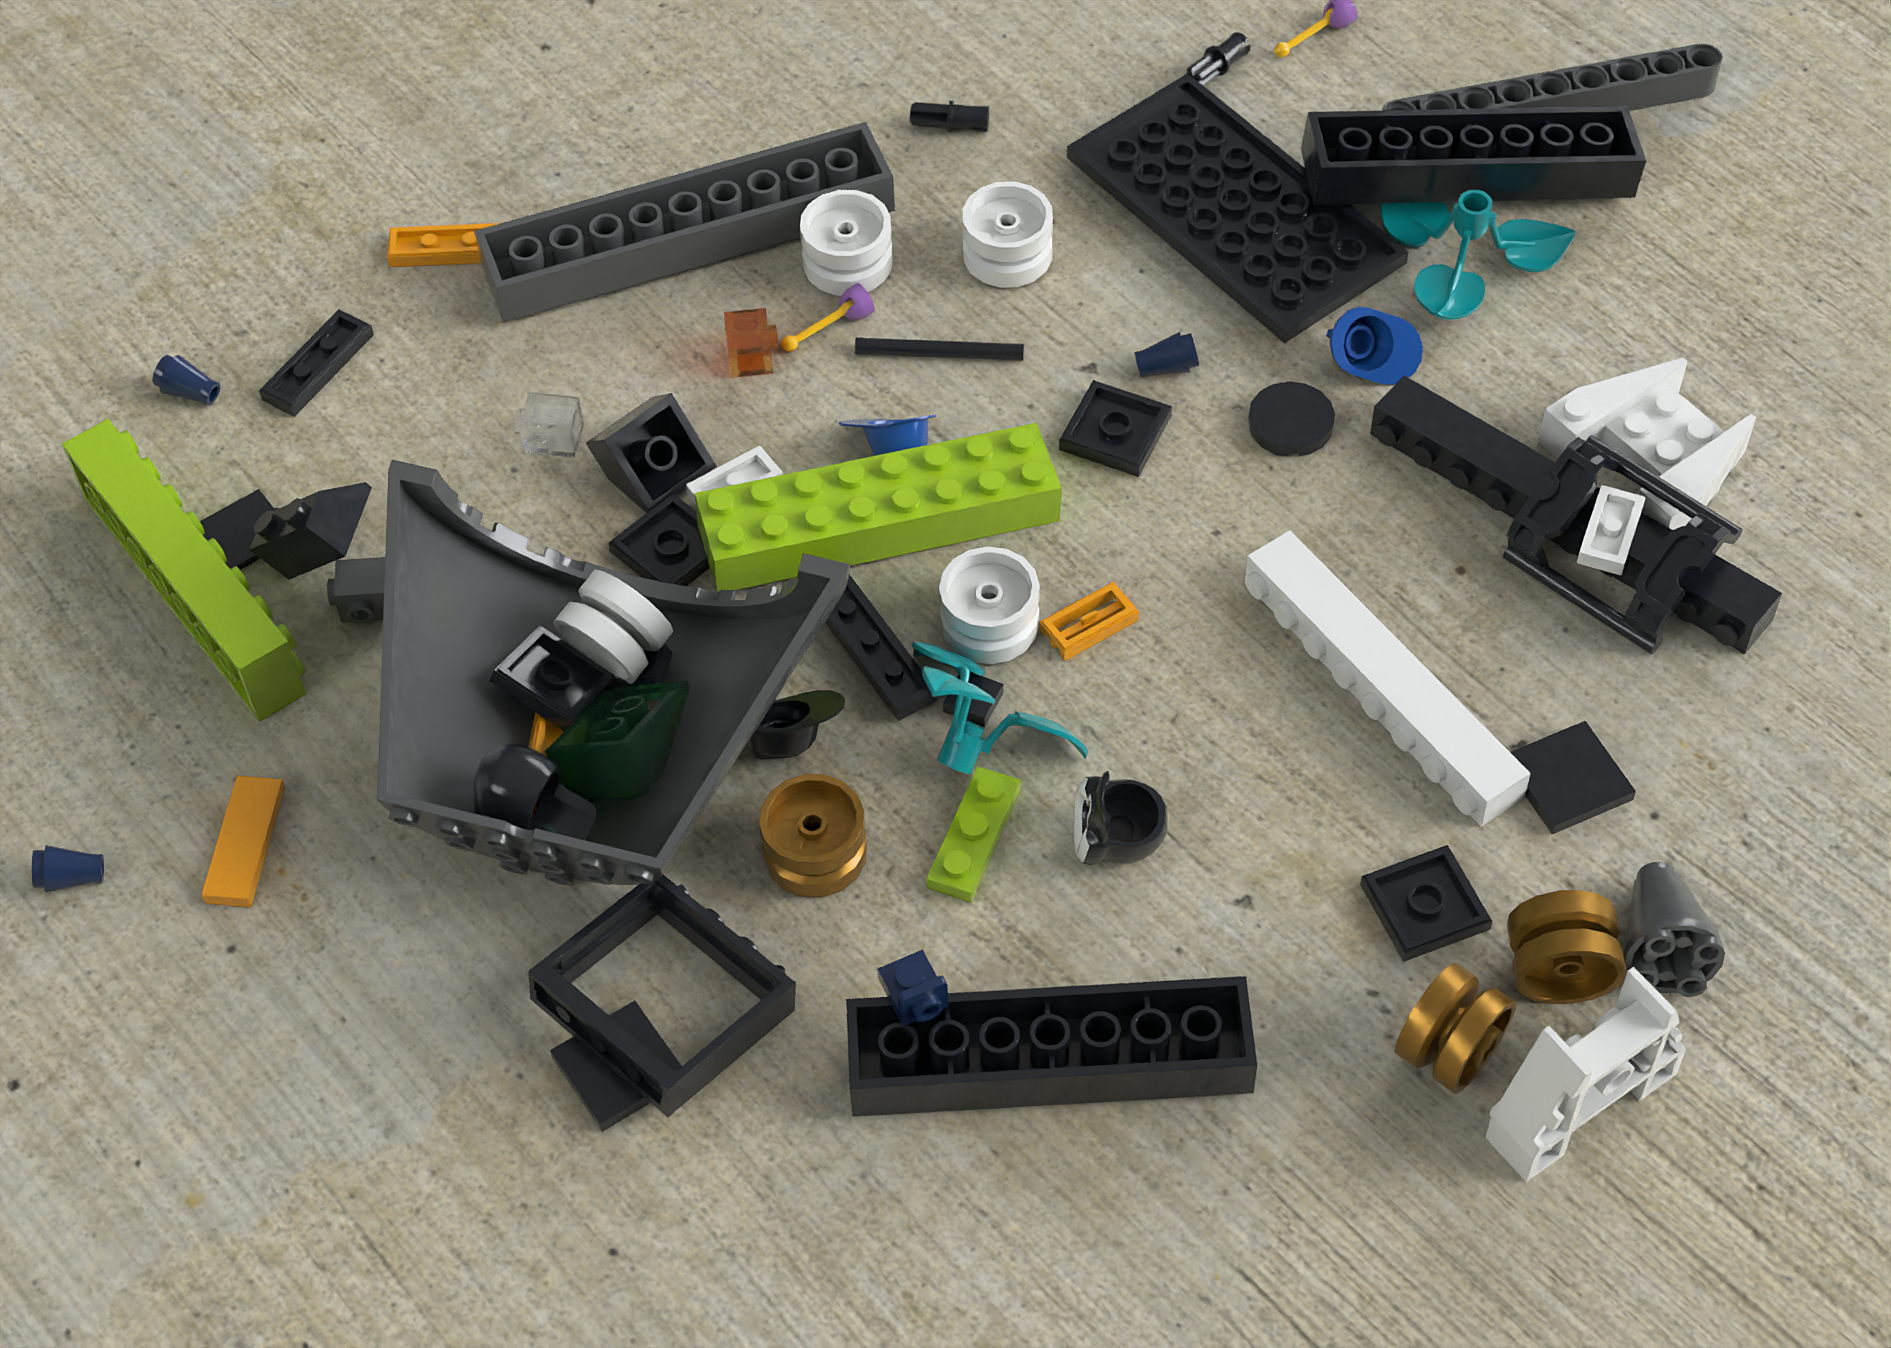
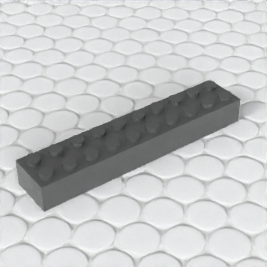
M863 122L475 230L474 233L481 265L502 320L507 322L801 238V215L808 204L822 194L837 190H858L873 195L885 204L888 212L895 211L894 179L867 123Z

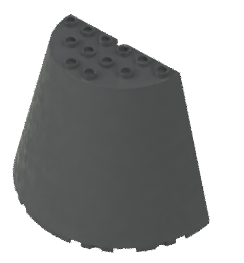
M392 459L388 469L377 791V800L390 811L388 818L401 825L417 827L445 840V843L451 847L464 851H473L500 860L499 867L509 872L525 875L528 869L546 873L545 878L561 885L571 886L574 879L605 885H639L640 883L651 884L657 881L663 875L842 597L850 575V564L803 554L796 580L783 582L779 594H777L778 588L770 586L748 589L745 600H735L737 592L734 590L721 589L719 592H712L698 587L645 579L589 562L577 561L549 547L545 548L543 555L533 553L526 549L529 538L512 531L500 523H494L492 531L482 526L480 522L483 513L461 502L458 499V494L443 480L436 469ZM594 570L604 571L632 587L665 616L673 629V633L664 643L672 651L673 655L662 690L642 692L647 693L644 703H650L653 692L662 691L659 702L668 701L665 712L655 713L651 726L656 731V742L650 753L640 760L636 774L627 775L629 764L623 766L620 776L611 777L616 763L611 757L612 744L623 742L628 722L621 715L624 706L635 704L638 693L623 695L616 687L617 678H614L611 686L580 717V719H584L571 791L589 801L597 810L595 821L585 840L536 828L535 830H526L513 826L507 821L474 814V778L480 762L493 749L508 744L528 747L535 716L533 710L489 681L494 669L539 626L544 627L568 643L556 630L553 621L569 602L583 604L578 590ZM640 714V716L645 719L646 714ZM636 730L628 753H634L639 733Z

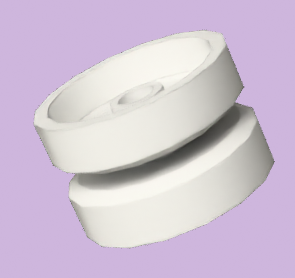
M1015 181L996 182L981 187L970 195L962 209L963 258L970 274L985 284L1007 288L1020 287L1032 283L1046 273L1052 261L1053 234L1052 206L1046 196L1030 185Z
M837 190L822 194L808 204L800 220L803 269L808 280L821 291L836 296H841L846 289L856 283L861 284L867 292H870L885 282L892 270L893 260L891 216L885 204L873 195L858 190Z
M987 546L968 550L949 563L942 572L939 585V602L941 605L940 626L944 641L955 653L963 655L973 662L996 664L1011 661L1028 650L1037 637L1040 592L1036 571L1024 557L1008 549Z
M594 570L578 590L583 604L569 602L553 621L556 630L572 647L615 675V678L618 679L619 677L632 684L649 664L644 650L657 652L673 633V629L665 616L632 587L604 571Z

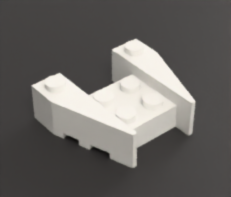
M1679 358L1576 388L1545 409L1538 443L1558 459L1565 448L1577 437L1586 441L1589 436L1593 435L1707 506L1718 493L1720 485L1729 472L1733 471L1745 453L1756 417L1750 414L1728 430H1722L1679 394L1688 362L1684 358ZM1644 488L1639 489L1638 495L1646 497L1642 512L1670 529L1674 530L1681 526H1686L1692 519Z
M1632 967L1627 971L1616 1007L1605 1013L1596 1023L1595 1030L1582 1038L1577 1034L1564 1042L1550 1026L1543 1029L1503 1097L1491 1109L1489 1113L1491 1119L1485 1138L1525 1182L1529 1181L1565 1155L1571 1134L1577 1128L1629 1091L1640 1101L1677 1075L1686 1052L1685 1046L1680 1042L1683 1038L1682 1032L1676 1027L1680 1023L1677 1011Z

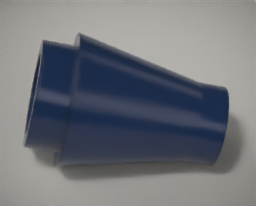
M1177 332L1141 351L1134 352L1140 377L1155 374L1190 373V368L1199 366L1191 333L1181 335L1180 332Z
M165 355L162 357L154 370L152 379L153 384L159 387L162 394L202 402L208 406L212 405L217 399L221 387L219 382L208 377L180 355L174 357Z
M48 845L45 846V850H33L31 868L33 888H44L47 893L93 882H103L104 856L103 854H90Z

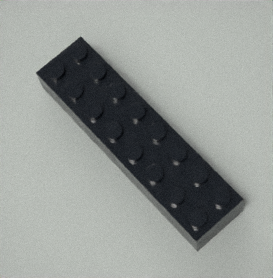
M1628 106L1308 112L1301 145V153L1314 205L1458 202L1460 195L1468 190L1483 191L1491 197L1492 201L1635 198L1646 164V158Z
M1246 976L948 993L949 1007L943 1009L936 1017L924 1022L916 1020L905 1026L902 1025L888 997L846 999L849 1088L852 1117L1254 1094L1258 1065Z

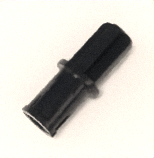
M1235 32L1218 46L1208 47L1203 57L1187 67V73L1202 85L1217 75H1225L1230 70V65L1250 52V45L1238 49L1248 42L1247 37L1240 32Z
M951 100L949 105L915 102L910 108V123L915 126L947 128V132H952V129L988 132L990 107L954 104V101Z

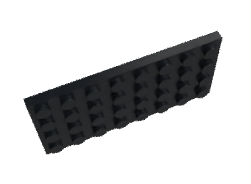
M1188 73L1067 146V158L1283 343L1299 335L1407 264L1409 252L1352 205H1314L1305 167Z

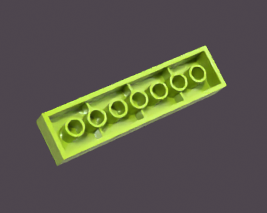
M107 418L62 443L86 502L256 719L260 722L306 695L300 677L306 672L301 661L292 651L297 646L289 630L284 624L275 626L271 621L273 618L272 612L260 595L255 597L250 595L248 592L250 586L237 566L230 569L226 565V555L214 538L208 541L203 536L205 534L203 526L191 510L184 513L180 508L183 506L182 501L170 483L163 486L159 482L161 477L157 468L148 456L142 459L137 454L139 453L138 446L127 430L119 432L110 419Z
M1036 422L696 492L695 502L698 529L715 588L719 592L721 589L738 590L797 577L803 554L843 562L851 566L1059 522L1062 487Z

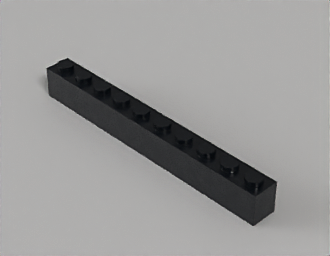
M1405 375L1374 406L1370 431L1372 436L1376 437L1384 445L1391 446L1412 458L1418 465L1429 468L1446 478L1457 488L1464 489L1485 501L1491 508L1502 511L1512 518L1516 517L1532 494L1542 496L1549 493L1553 488L1554 479L1550 476L1549 470L1554 465V461ZM1596 486L1594 493L1567 530L1560 536L1549 539L1570 554L1579 555L1600 491L1599 487ZM1641 512L1622 575L1603 570L1600 571L1635 590L1636 579L1666 536L1673 530ZM1714 555L1702 572L1693 570L1686 572L1681 577L1680 587L1684 590L1685 596L1673 613L1681 620L1692 623L1711 634L1722 644L1731 646L1745 654L1773 621L1782 593L1721 557Z

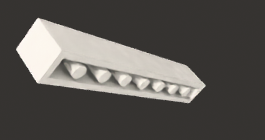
M1290 530L1247 556L1245 584L1250 594L1255 599H1261L1273 611L1278 623L1283 628L1290 629L1302 641L1307 653L1312 658L1319 659L1331 671L1336 683L1341 688L1348 689L1361 702L1365 713L1371 719L1378 720L1391 733L1395 744L1401 750L1408 751L1421 764L1425 775L1432 782L1439 783L1452 796L1456 807L1463 814L1470 815L1482 827L1525 798L1531 773Z

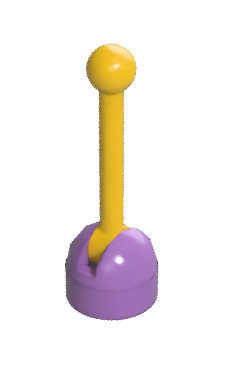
M1330 0L1324 6V18L1288 42L1277 43L1274 47L1275 55L1279 58L1286 57L1291 48L1327 25L1337 29L1350 25L1357 20L1358 16L1354 3L1351 0Z
M859 283L846 289L839 299L838 310L795 336H785L781 341L782 348L787 352L794 351L799 342L842 316L851 320H860L875 312V307L870 295Z

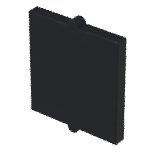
M257 489L201 520L200 523L205 531L203 536L207 541L214 538L226 555L227 562L225 563L230 569L237 566L241 570L261 559L249 550L256 534L254 531L256 522L265 512L274 511L279 508H274L262 492Z

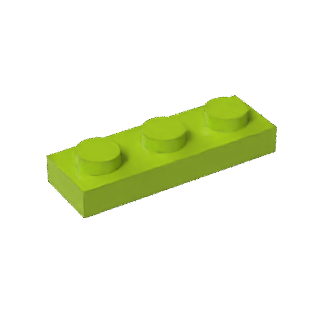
M977 766L926 878L927 889L970 903L972 902L1020 794L1021 779Z

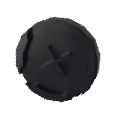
M1291 381L1275 383L1259 391L1251 401L1248 417L1249 429L1253 439L1262 448L1276 455L1288 456V452H1299V456L1310 455L1323 448L1331 438L1335 412L1331 401L1320 390L1308 384Z

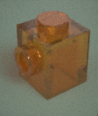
M766 308L724 312L731 378L773 374L771 350L779 349L776 324L768 325Z

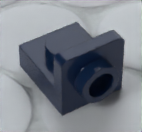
M923 949L877 968L878 979L903 1026L916 1020L919 1022L928 1021L936 1017L943 1009L949 1007L948 984L944 976L937 977Z

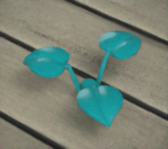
M1468 190L1462 193L1458 203L1453 205L1451 214L1443 202L1381 204V219L1387 234L1396 242L1410 247L1424 245L1430 236L1434 239H1440L1454 222L1456 231L1462 237L1455 268L1453 269L1443 264L1430 265L1417 274L1414 282V295L1419 304L1432 316L1445 320L1464 318L1475 312L1483 302L1485 296L1483 278L1476 273L1462 272L1469 241L1476 240L1487 231L1488 226L1495 247L1501 250L1506 249V261L1511 266L1526 272H1542L1556 265L1573 241L1576 230L1531 219L1509 220L1497 228L1495 222L1497 215L1491 212L1492 199L1488 194L1480 190Z
M923 642L912 643L914 658L928 656L937 661L952 665L960 675L959 680L947 672L928 666H923L921 671L923 679L933 697L957 695L952 725L938 755V762L954 770L971 774L980 751L989 754L994 742L1010 726L1032 727L1063 737L1072 743L1084 759H1086L1088 754L1086 746L1066 728L1049 719L1015 711L1014 714H1008L986 739L982 738L985 729L966 721L972 698L993 705L995 703V698L968 682L970 672L983 676L984 669L967 657L936 645Z

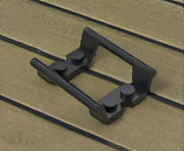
M1593 435L1589 436L1586 441L1577 437L1565 448L1549 470L1550 476L1554 479L1552 490L1542 496L1532 494L1514 518L1506 534L1508 547L1503 554V558L1652 655L1661 644L1664 623L1685 596L1684 590L1680 587L1681 577L1686 572L1693 570L1702 572L1722 544H1734L1740 537L1743 529ZM1602 466L1620 473L1692 518L1686 526L1676 528L1666 536L1636 579V594L1625 615L1549 567L1545 550L1543 549L1548 539L1556 538L1567 530L1592 496L1597 486V473Z

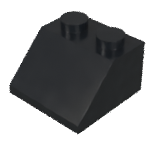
M672 393L649 398L586 442V445L608 480L646 513L671 494L678 495L685 490L686 484L717 467Z
M364 482L321 490L302 499H294L288 505L277 510L265 512L255 524L254 531L256 534L249 550L289 580L346 557L372 487Z

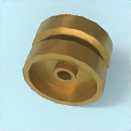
M803 774L783 781L770 791L761 806L759 819L763 858L770 877L783 890L801 897H825L841 892L853 883L866 864L867 854L865 814L858 794L844 781L826 774Z
M1559 890L1528 899L1520 903L1509 913L1506 925L1509 945L1514 952L1512 965L1515 985L1523 996L1533 1001L1548 1004H1574L1593 1000L1612 992L1623 982L1626 974L1624 954L1617 940L1620 931L1616 910L1609 899L1598 893L1583 890Z
M1456 962L1448 965L1423 993L1406 1020L1394 1050L1397 1056L1417 1069L1434 1061L1432 1078L1455 1095L1463 1091L1485 1066L1507 1031L1517 1006L1513 999L1494 987L1477 995L1479 989L1477 976Z

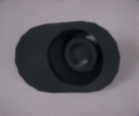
M816 690L775 700L750 738L755 757L763 760L800 755L810 748L816 740L819 724L835 717L845 707V698L841 693L835 691Z

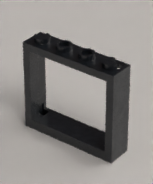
M664 874L651 884L640 883L528 971L530 1000L667 1117H670L795 1011L796 982L785 974V968L770 962L759 952L756 945L749 938L738 936L725 925L723 919L716 911L711 908L705 909L690 896L682 884L677 886ZM656 915L660 916L761 999L760 1002L676 1072L571 984Z

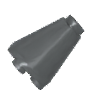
M1648 863L1639 869L1634 881L1624 948L1626 971L1634 967L1659 993H1679L1684 997L1698 996L1706 990V982L1711 980L1723 965L1725 950L1720 935L1681 875L1668 863Z

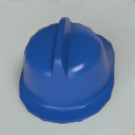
M1356 307L1347 310L1337 320L1334 328L1329 329L1326 334L1330 339L1329 344L1332 356L1341 369L1349 374L1376 383L1394 385L1404 375L1410 378L1422 361L1423 346L1420 335L1413 325L1402 318L1372 308Z
M936 415L910 419L840 421L839 425L862 427L871 450L876 456L927 445L928 419L935 418Z

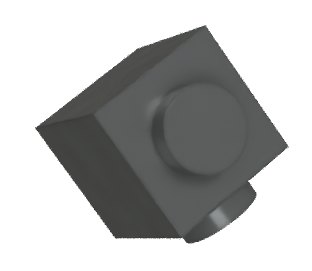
M385 557L336 560L335 578L328 579L327 594L329 604L337 606L342 623H366L383 620Z

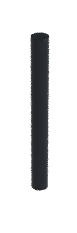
M856 337L855 354L1023 361L1024 344Z

